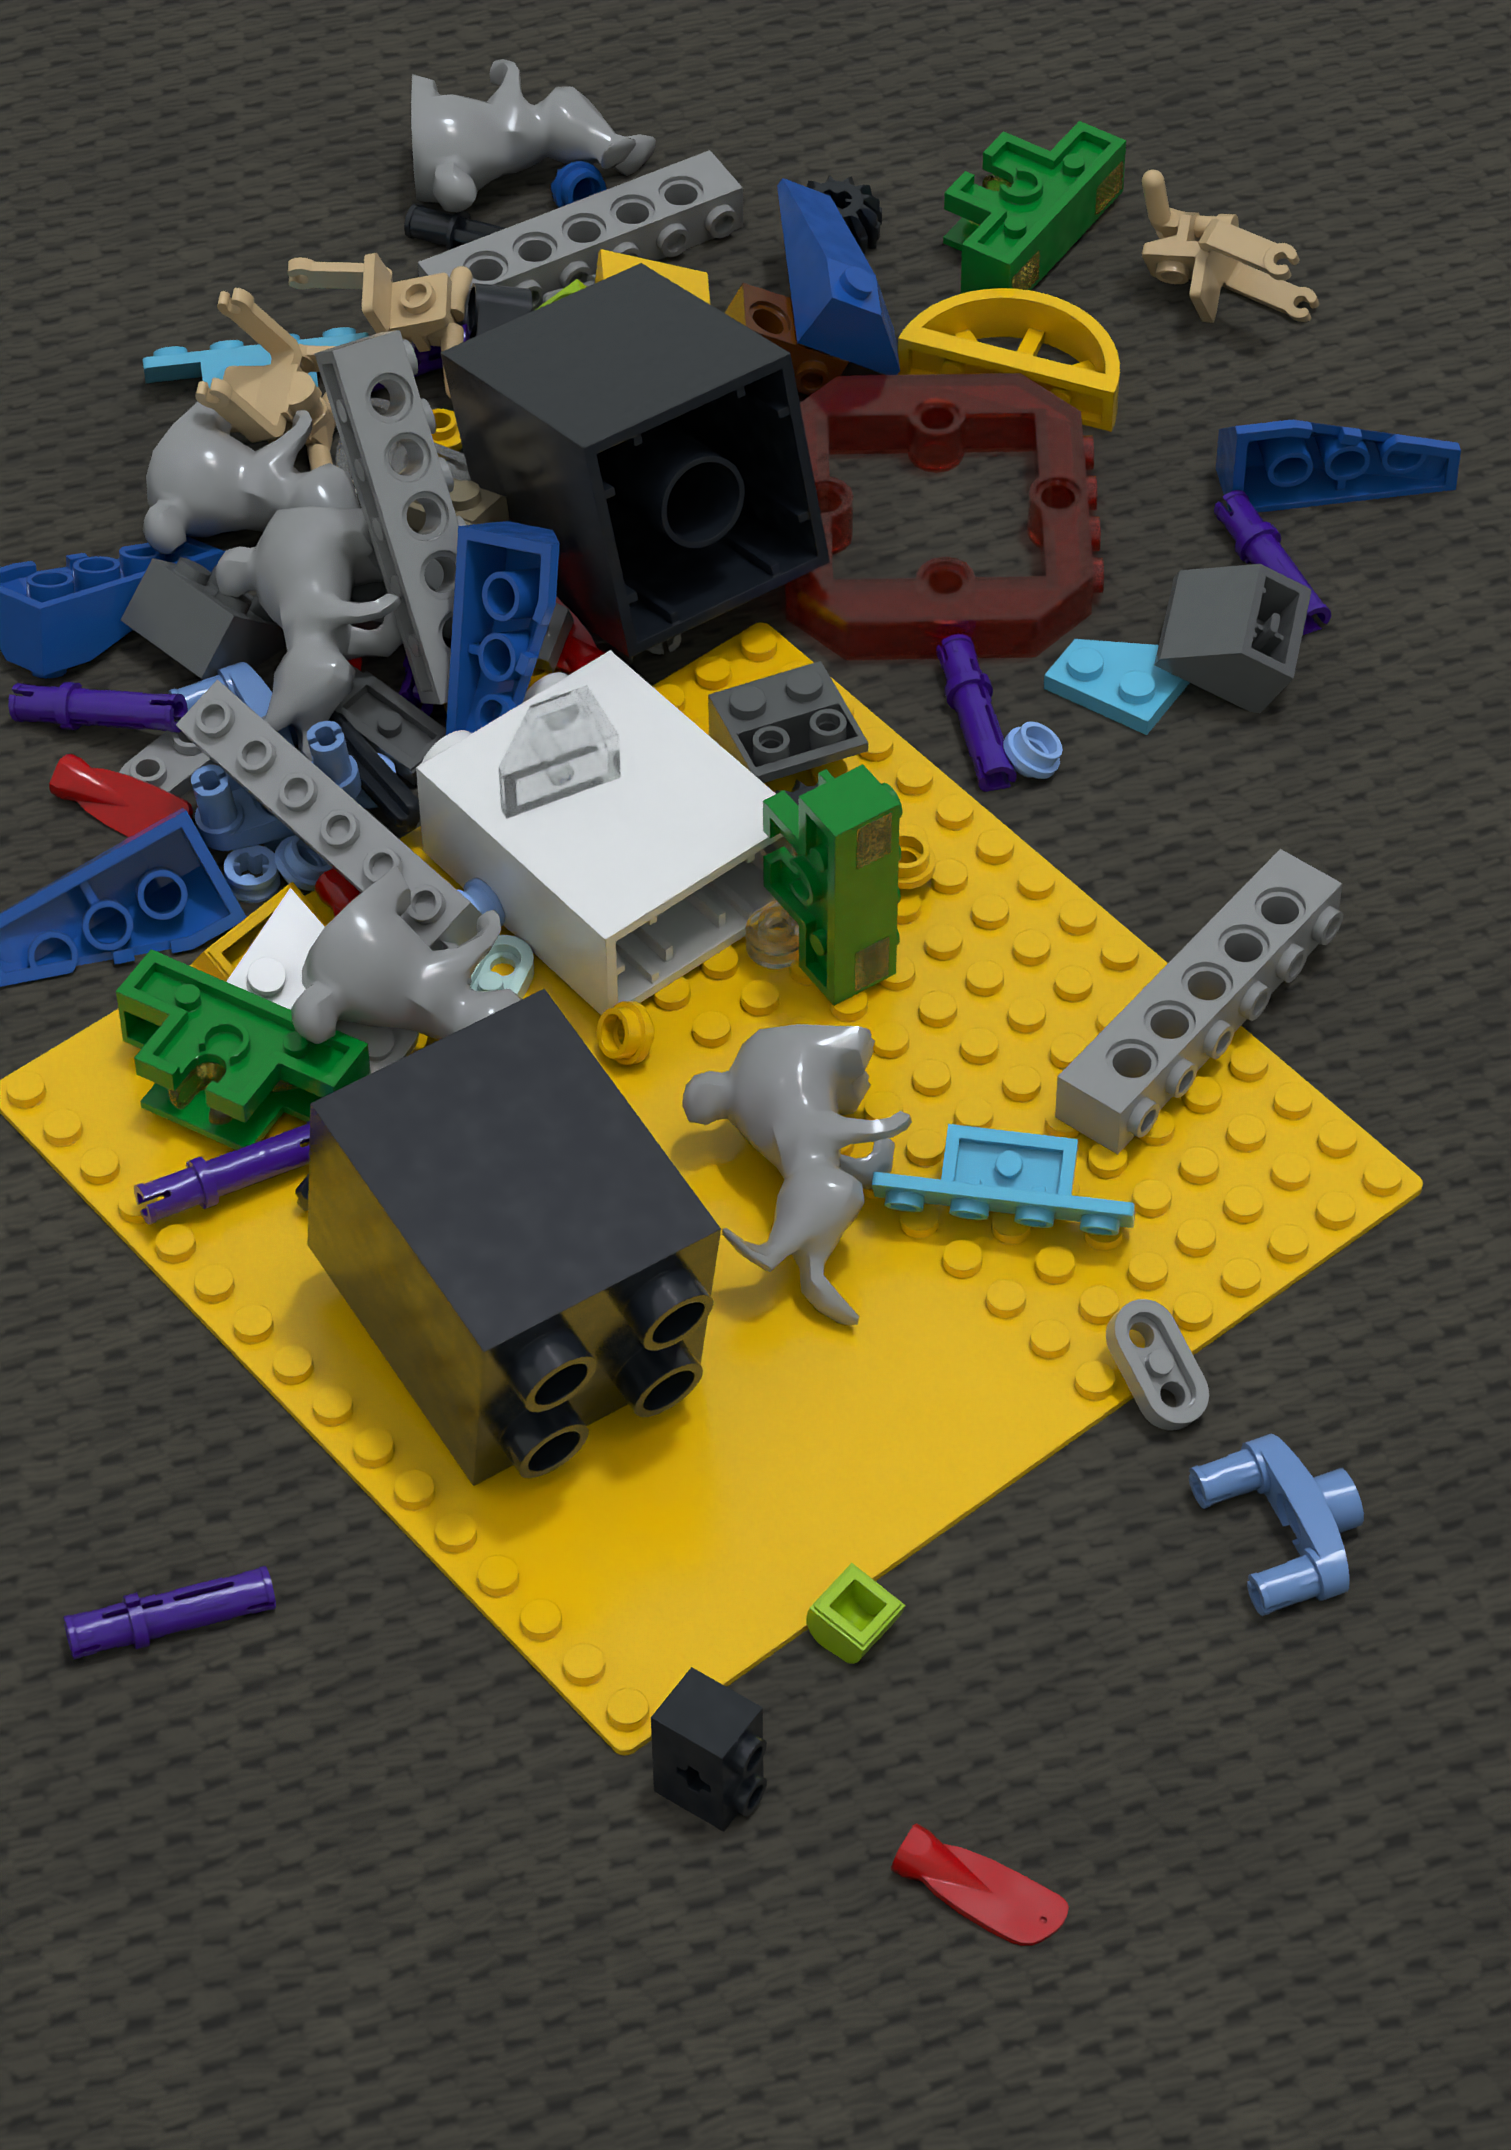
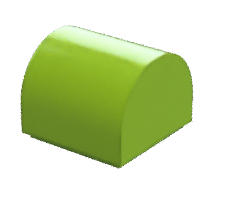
M851 1563L809 1608L806 1623L811 1635L818 1644L845 1662L854 1664L902 1615L906 1605Z

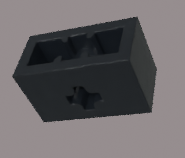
M691 1667L651 1716L654 1792L724 1832L738 1813L748 1816L755 1810L767 1787V1779L764 1778L763 1756L767 1747V1742L763 1739V1707Z

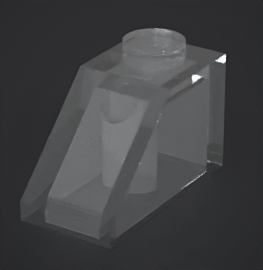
M587 685L563 694L554 695L529 706L498 767L501 811L506 819L621 777L619 733Z

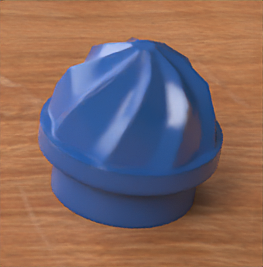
M584 161L571 162L564 168L558 169L556 178L551 183L553 199L558 208L606 190V184L600 171L592 164Z

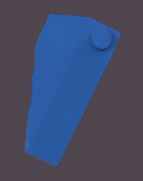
M782 178L777 185L797 343L895 378L900 372L895 330L875 273L831 196Z
M1284 420L1219 429L1216 471L1224 495L1235 490L1244 491L1249 497L1250 503L1259 513L1456 490L1461 449L1457 442L1299 420ZM1226 502L1227 507H1228V511H1229V512L1233 511V510L1231 509V507L1228 505V503Z
M510 521L458 526L446 735L459 730L474 733L523 703L556 605L560 543L553 530Z
M186 537L187 541L177 547L176 551L172 554H161L154 550L149 543L121 547L118 559L103 556L88 557L85 553L66 555V567L37 571L36 564L33 561L0 567V650L7 661L30 670L31 674L35 677L56 678L66 674L67 668L93 660L133 630L122 622L121 618L152 558L177 564L179 558L184 557L200 564L211 572L225 551Z
M181 808L0 912V987L72 973L78 965L112 959L114 964L135 961L134 955L148 953L151 949L154 951L171 949L172 953L192 950L236 926L247 916L188 812Z

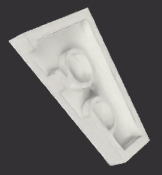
M291 888L226 981L290 1010L296 999L306 990L302 984V968L309 949L325 927ZM338 1020L336 1023V1030L368 1043L371 1074L410 1055L418 1043L419 1033L416 1031L393 1027H373L345 1020Z

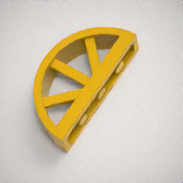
M995 288L970 291L944 299L922 311L904 328L898 337L900 372L897 374V377L1110 432L1113 430L1118 409L1120 377L1118 352L1111 337L1099 322L1081 308L1065 300L1023 289ZM989 337L1023 338L1017 351L977 341V339ZM1044 343L1062 350L1080 363L1068 365L1036 357Z

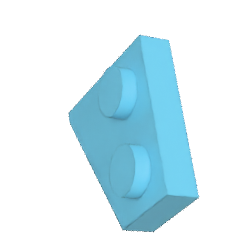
M1074 639L1044 675V689L1145 735L1152 730L1190 682L1154 665L1159 645Z

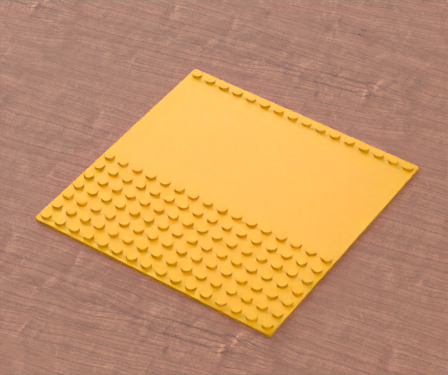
M756 623L654 684L652 687L709 735V694L814 662L769 624ZM831 678L868 741V751L764 784L773 792H776V790L791 792L796 779L806 786H815L818 783V773L825 769L836 778L863 764L881 784L887 783L894 789L900 799L903 810L899 831L914 832L925 838L933 850L936 859L935 872L928 882L912 889H899L901 900L898 903L897 929L900 942L897 945L896 974L834 1006L799 967V925L785 910L642 1001L640 1004L647 1010L654 1025V1040L648 1055L642 1062L634 1065H623L615 1059L605 1056L599 1047L597 1026L601 1015L533 953L534 977L523 999L542 989L547 991L721 1228L711 1293L713 1308L707 1319L701 1359L703 1375L699 1383L683 1400L660 1414L651 1417H639L628 1404L588 1425L589 1435L581 1449L563 1465L545 1475L536 1478H524L513 1465L475 1486L472 1485L308 1247V1210L304 1211L297 1204L298 1197L295 1191L309 1174V1164L220 1196L219 1203L207 1209L196 1205L159 1219L156 1223L149 1225L145 1222L140 1211L145 1209L146 1205L162 1200L164 1197L161 1196L137 1205L134 1194L135 1185L139 1183L144 1184L186 1169V1162L194 1158L202 1157L205 1161L235 1151V1149L141 1108L140 1101L155 1083L136 1075L134 1057L141 1049L123 1041L118 1009L0 1080V1114L595 1732L620 1755H631L652 1740L651 1716L691 1667L724 1686H729L808 1630L806 1616L809 1608L851 1563L874 1581H877L1134 1397L1115 1363L1106 1342V1329L1110 1319L1126 1304L1138 1299H1148L1164 1306L1173 1316L1192 1354L1195 1355L1419 1196L1423 1187L1422 1179L1243 1026H1240L1234 1032L1230 1045L1218 1059L1210 1057L1197 1071L1196 1077L1188 1091L1180 1098L1173 1096L1163 1106L1150 1131L1141 1138L1135 1136L1118 1155L1055 1118L1057 1076L1168 963L833 678ZM421 826L400 838L407 847L456 890L464 891L463 887L423 851ZM316 891L305 895L327 923L334 919L333 910L321 901ZM504 925L501 927L499 935L515 936ZM507 963L495 965L491 971L497 972L501 976H506L514 971V967ZM795 1024L860 1026L867 1028L871 1032V1038L875 1040L874 1052L865 1069L869 1075L868 1082L871 1086L857 1110L853 1114L841 1116L877 1120L889 1118L899 1111L911 1116L912 1123L908 1129L890 1138L895 1143L890 1174L941 1180L948 1124L1078 1139L1072 1195L1134 1203V1227H1120L1118 1235H1097L1080 1230V1222L1054 1219L1053 1227H1031L1016 1223L1014 1221L1015 1214L989 1211L988 1219L973 1220L951 1215L949 1213L950 1206L924 1203V1208L921 1212L899 1211L886 1207L884 1205L885 1198L875 1197L873 1189H863L865 1203L861 1211L845 1230L835 1249L825 1262L824 1276L859 1315L857 1325L840 1324L817 1311L802 1294L800 1268L791 1254L771 1272H768L740 1255L722 1235V1229L728 1228L744 1241L756 1245L767 1242L773 1228L777 1196L784 1178L779 1170L753 1148L728 1119L716 1120L708 1125L689 1122L682 1107L683 1093L686 1084L694 1075L708 1071L721 1073L729 1071L742 1044L759 1029ZM419 1033L418 1043L411 1054L425 1047L428 1036ZM283 1113L262 1140L305 1125L307 1122ZM310 1142L304 1143V1144H302V1145H300V1146H301V1147L308 1146V1145L310 1144ZM874 1142L847 1145L841 1148V1154L856 1159L866 1157L873 1151ZM1130 1330L1129 1336L1132 1343L1137 1347L1145 1348V1339L1142 1334L1136 1330Z

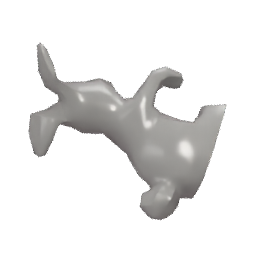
M501 59L493 62L490 69V82L500 87L487 102L456 94L440 95L434 80L412 74L411 129L416 199L423 202L440 203L442 208L448 212L464 211L472 205L478 190L490 181L503 175L517 173L532 167L546 157L567 165L575 161L601 164L604 169L614 168L621 174L628 176L636 172L649 159L655 148L656 139L654 137L642 134L628 137L617 135L595 106L574 87H555L538 104H529L522 94L520 71L512 61Z
M197 401L170 427L153 450L146 475L147 500L150 508L144 519L143 532L149 545L161 554H172L176 551L177 547L187 541L186 536L207 538L223 532L247 529L264 532L268 522L277 510L308 506L360 508L351 475L343 469L328 463L309 472L300 473L293 467L297 453L306 443L312 430V418L308 411L304 409L296 411L292 429L278 440L254 451L229 435L231 431V424L212 408L203 406Z
M308 506L277 510L268 522L256 547L246 548L239 546L226 550L219 559L215 570L220 594L238 597L249 591L256 590L261 606L284 631L287 653L274 673L273 693L266 715L261 718L277 732L288 725L294 727L298 736V751L310 761H312V756L307 740V731L318 722L328 721L335 708L352 691L356 671L347 660L365 656L389 657L403 643L393 612L401 604L400 596L388 593L375 601L351 602L354 586L371 582H382L384 580L362 508ZM384 617L383 624L377 629L364 630L351 626V624L363 623Z
M399 867L391 868L353 899L330 921L309 949L302 968V984L306 990L296 999L291 1007L292 1022L295 1030L309 1042L319 1044L335 1036L337 1021L345 1020L373 1027H393L416 1031L431 1038L441 1040L522 1000L511 989L475 991L470 986L472 982L471 975L476 966L490 952L500 934L501 924L499 915L494 910L485 912L478 917L476 923L477 934L475 937L460 946L456 943L443 942V950L432 951L400 917L411 904V891Z
M808 1024L759 1029L742 1044L729 1071L722 1073L708 1071L694 1075L686 1084L683 1093L682 1107L689 1122L708 1125L716 1120L728 1119L752 1147L779 1170L784 1178L777 1196L773 1228L767 1242L756 1245L744 1241L728 1228L722 1229V1235L740 1255L768 1272H771L791 1254L800 1268L801 1292L815 1309L837 1323L849 1326L857 1325L859 1315L824 1276L825 1262L835 1249L845 1230L861 1211L865 1203L863 1189H872L873 1172L890 1173L892 1171L895 1143L890 1138L908 1129L912 1123L911 1116L902 1111L889 1118L877 1120L841 1116L853 1114L871 1086L868 1082L869 1075L865 1069L874 1052L875 1040L871 1038L869 1029L860 1026ZM874 1142L873 1151L866 1157L856 1159L841 1154V1148L847 1145Z

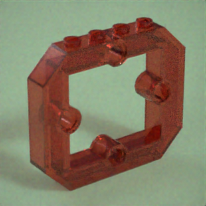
M1021 373L837 376L800 403L830 563L785 584L786 620L845 660L938 659L936 647L938 645L943 646L942 640L956 634L967 635L972 639L977 658H1034L1092 614L1093 593H1103L1104 562L1103 557L1092 558V551H1100L1101 527L1100 516H1089V510H1097L1096 475L1086 476V470L1094 469L1093 435H1083L1081 411ZM1033 451L1035 481L1031 484L1029 491L1027 533L1030 541L1040 548L1042 576L975 577L973 569L966 562L957 558L939 557L925 562L918 569L916 578L833 579L832 555L845 550L852 542L854 496L851 488L844 481L829 476V455L907 453L910 462L917 468L926 472L939 473L957 467L962 462L965 452Z

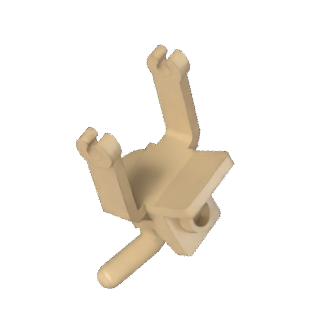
M1154 169L1144 173L1142 187L1148 217L1153 228L1156 230L1159 240L1147 242L1143 245L1142 258L1151 275L1162 282L1184 284L1189 279H1192L1190 299L1202 322L1214 323L1222 286L1287 314L1295 321L1308 322L1311 320V315L1307 308L1299 309L1296 307L1300 302L1305 301L1309 303L1311 308H1317L1319 301L1316 294L1310 288L1298 287L1284 281L1291 277V272L1287 265H1276L1277 261L1282 258L1288 259L1292 265L1299 263L1300 260L1297 252L1291 245L1286 243L1277 244L1239 228L1238 216L1236 214L1200 216L1199 213L1183 212L1170 208L1162 173Z
M377 253L365 255L364 263L315 262L302 257L288 261L289 286L302 290L310 288L363 289L362 312L376 334L400 330L403 340L406 339L410 343L413 342L419 352L430 351L431 346H440L442 352L463 343L464 329L457 322L462 321L465 317V303L473 279L472 272L465 266L454 268L450 278L447 273H438L393 282L392 270L384 265ZM299 344L302 352L300 362L302 372L307 374L309 372H320L314 353L336 346ZM443 366L445 392L451 398Z
M234 288L232 298L228 292H220L217 304L218 310L234 321L268 351L272 360L271 364L266 366H228L225 369L223 380L213 378L210 388L207 382L200 381L198 383L195 395L196 400L203 406L212 408L231 424L230 432H240L252 443L267 440L270 444L278 440L292 429L296 411L304 409L309 412L312 418V430L305 443L310 469L313 470L328 463L333 464L330 450L334 428L336 427L335 419L327 393L325 392L321 398L322 392L319 387H316L311 376L302 372L300 368L302 352L297 340L255 304L254 297L248 291Z

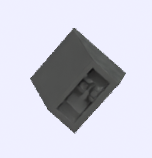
M180 557L177 564L152 558L121 621L201 679L216 676L218 669L240 662L247 663L254 670L286 647L283 629L271 619L261 606L257 594L254 597L248 592L238 597L220 594L215 577L217 565L210 572L200 564L184 557Z
M1262 564L1180 570L1173 579L1154 665L1249 712L1261 713L1294 679L1312 589Z
M821 661L708 695L709 736L763 783L868 751L867 739Z

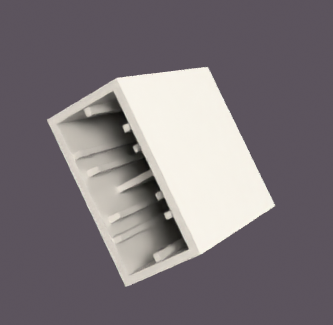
M611 650L570 675L556 672L542 677L526 691L522 704L474 733L466 730L449 733L431 747L422 763L416 767L423 851L461 887L464 888L466 882L474 878H478L490 886L502 904L505 913L503 925L516 937L524 940L538 958L600 1015L605 1010L613 1008L622 1001L641 1003L785 911L763 886V856L783 846L794 857L797 856L795 849L781 833L769 838L763 831V800L776 793Z

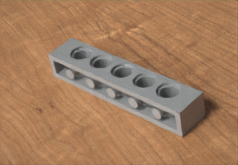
M709 150L419 261V277L447 273L450 278L454 268L465 266L473 275L470 290L473 283L528 288L532 292V311L541 306L545 293L565 288L576 279L585 283L588 276L596 274L598 252L601 249L657 261L667 256H677L686 249L708 240L726 237L734 230L742 228L743 187ZM470 290L465 303V317L462 321L457 322L459 325L467 324Z
M400 330L380 332L314 354L387 592L401 597V604L393 612L421 703L443 704L448 702L451 649L443 640L442 630L445 622L450 617H453L458 526L466 525L461 516H456L449 494L454 489L452 473L445 459L438 457L432 434L436 432L433 411L427 400L420 398L414 375L418 373V362L414 349L408 340H403ZM378 382L384 385L390 394V406L384 415L377 413L371 404V392ZM395 442L401 443L408 453V464L401 474L396 473L389 463V451ZM415 500L423 506L426 513L425 524L417 533L410 528L407 522L408 507ZM432 559H436L440 563L444 573L442 584L435 591L428 587L424 576L425 568Z
M218 679L177 722L176 726L216 765L222 767L234 781L360 893L381 878L391 868L398 866L411 891V904L400 917L432 951L443 950V942L456 943L460 946L475 937L477 934L476 923L478 917L482 915L477 908Z
M1279 849L1057 1076L1055 1118L1117 1155L1135 1136L1139 1138L1145 1136L1153 1127L1163 1106L1173 1096L1176 1098L1182 1097L1191 1087L1197 1071L1210 1057L1218 1059L1230 1045L1234 1032L1247 1019L1253 1021L1261 1015L1275 989L1283 981L1287 983L1292 982L1301 972L1307 956L1319 944L1327 945L1335 937L1343 920V913L1339 911L1342 883Z

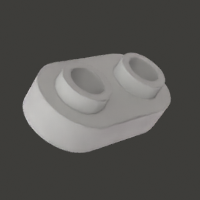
M166 731L124 764L119 773L133 776L182 797L193 788L191 776L197 769L202 766L216 764L182 731L180 733Z
M1138 1299L1126 1304L1112 1316L1107 1325L1106 1342L1108 1349L1144 1417L1154 1426L1164 1430L1182 1429L1200 1417L1205 1411L1209 1401L1207 1381L1173 1316L1164 1306L1148 1299ZM1130 1330H1136L1142 1334L1145 1339V1348L1137 1347L1132 1343L1129 1336ZM1161 1389H1167L1175 1396L1176 1407H1169L1162 1401L1160 1396Z

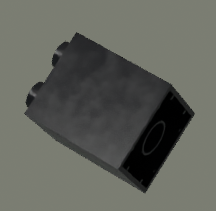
M642 263L440 352L470 481L477 483L480 488L506 497L510 518L508 521L554 531L560 543L556 597L561 600L585 627L627 657L631 658L830 563L791 353Z
M545 989L310 1104L307 1245L473 1486L513 1465L524 1478H536L545 1475L563 1465L581 1449L589 1435L588 1425L628 1404L639 1417H651L660 1414L683 1400L699 1383L703 1375L701 1359L707 1319L713 1308L711 1293L721 1228Z

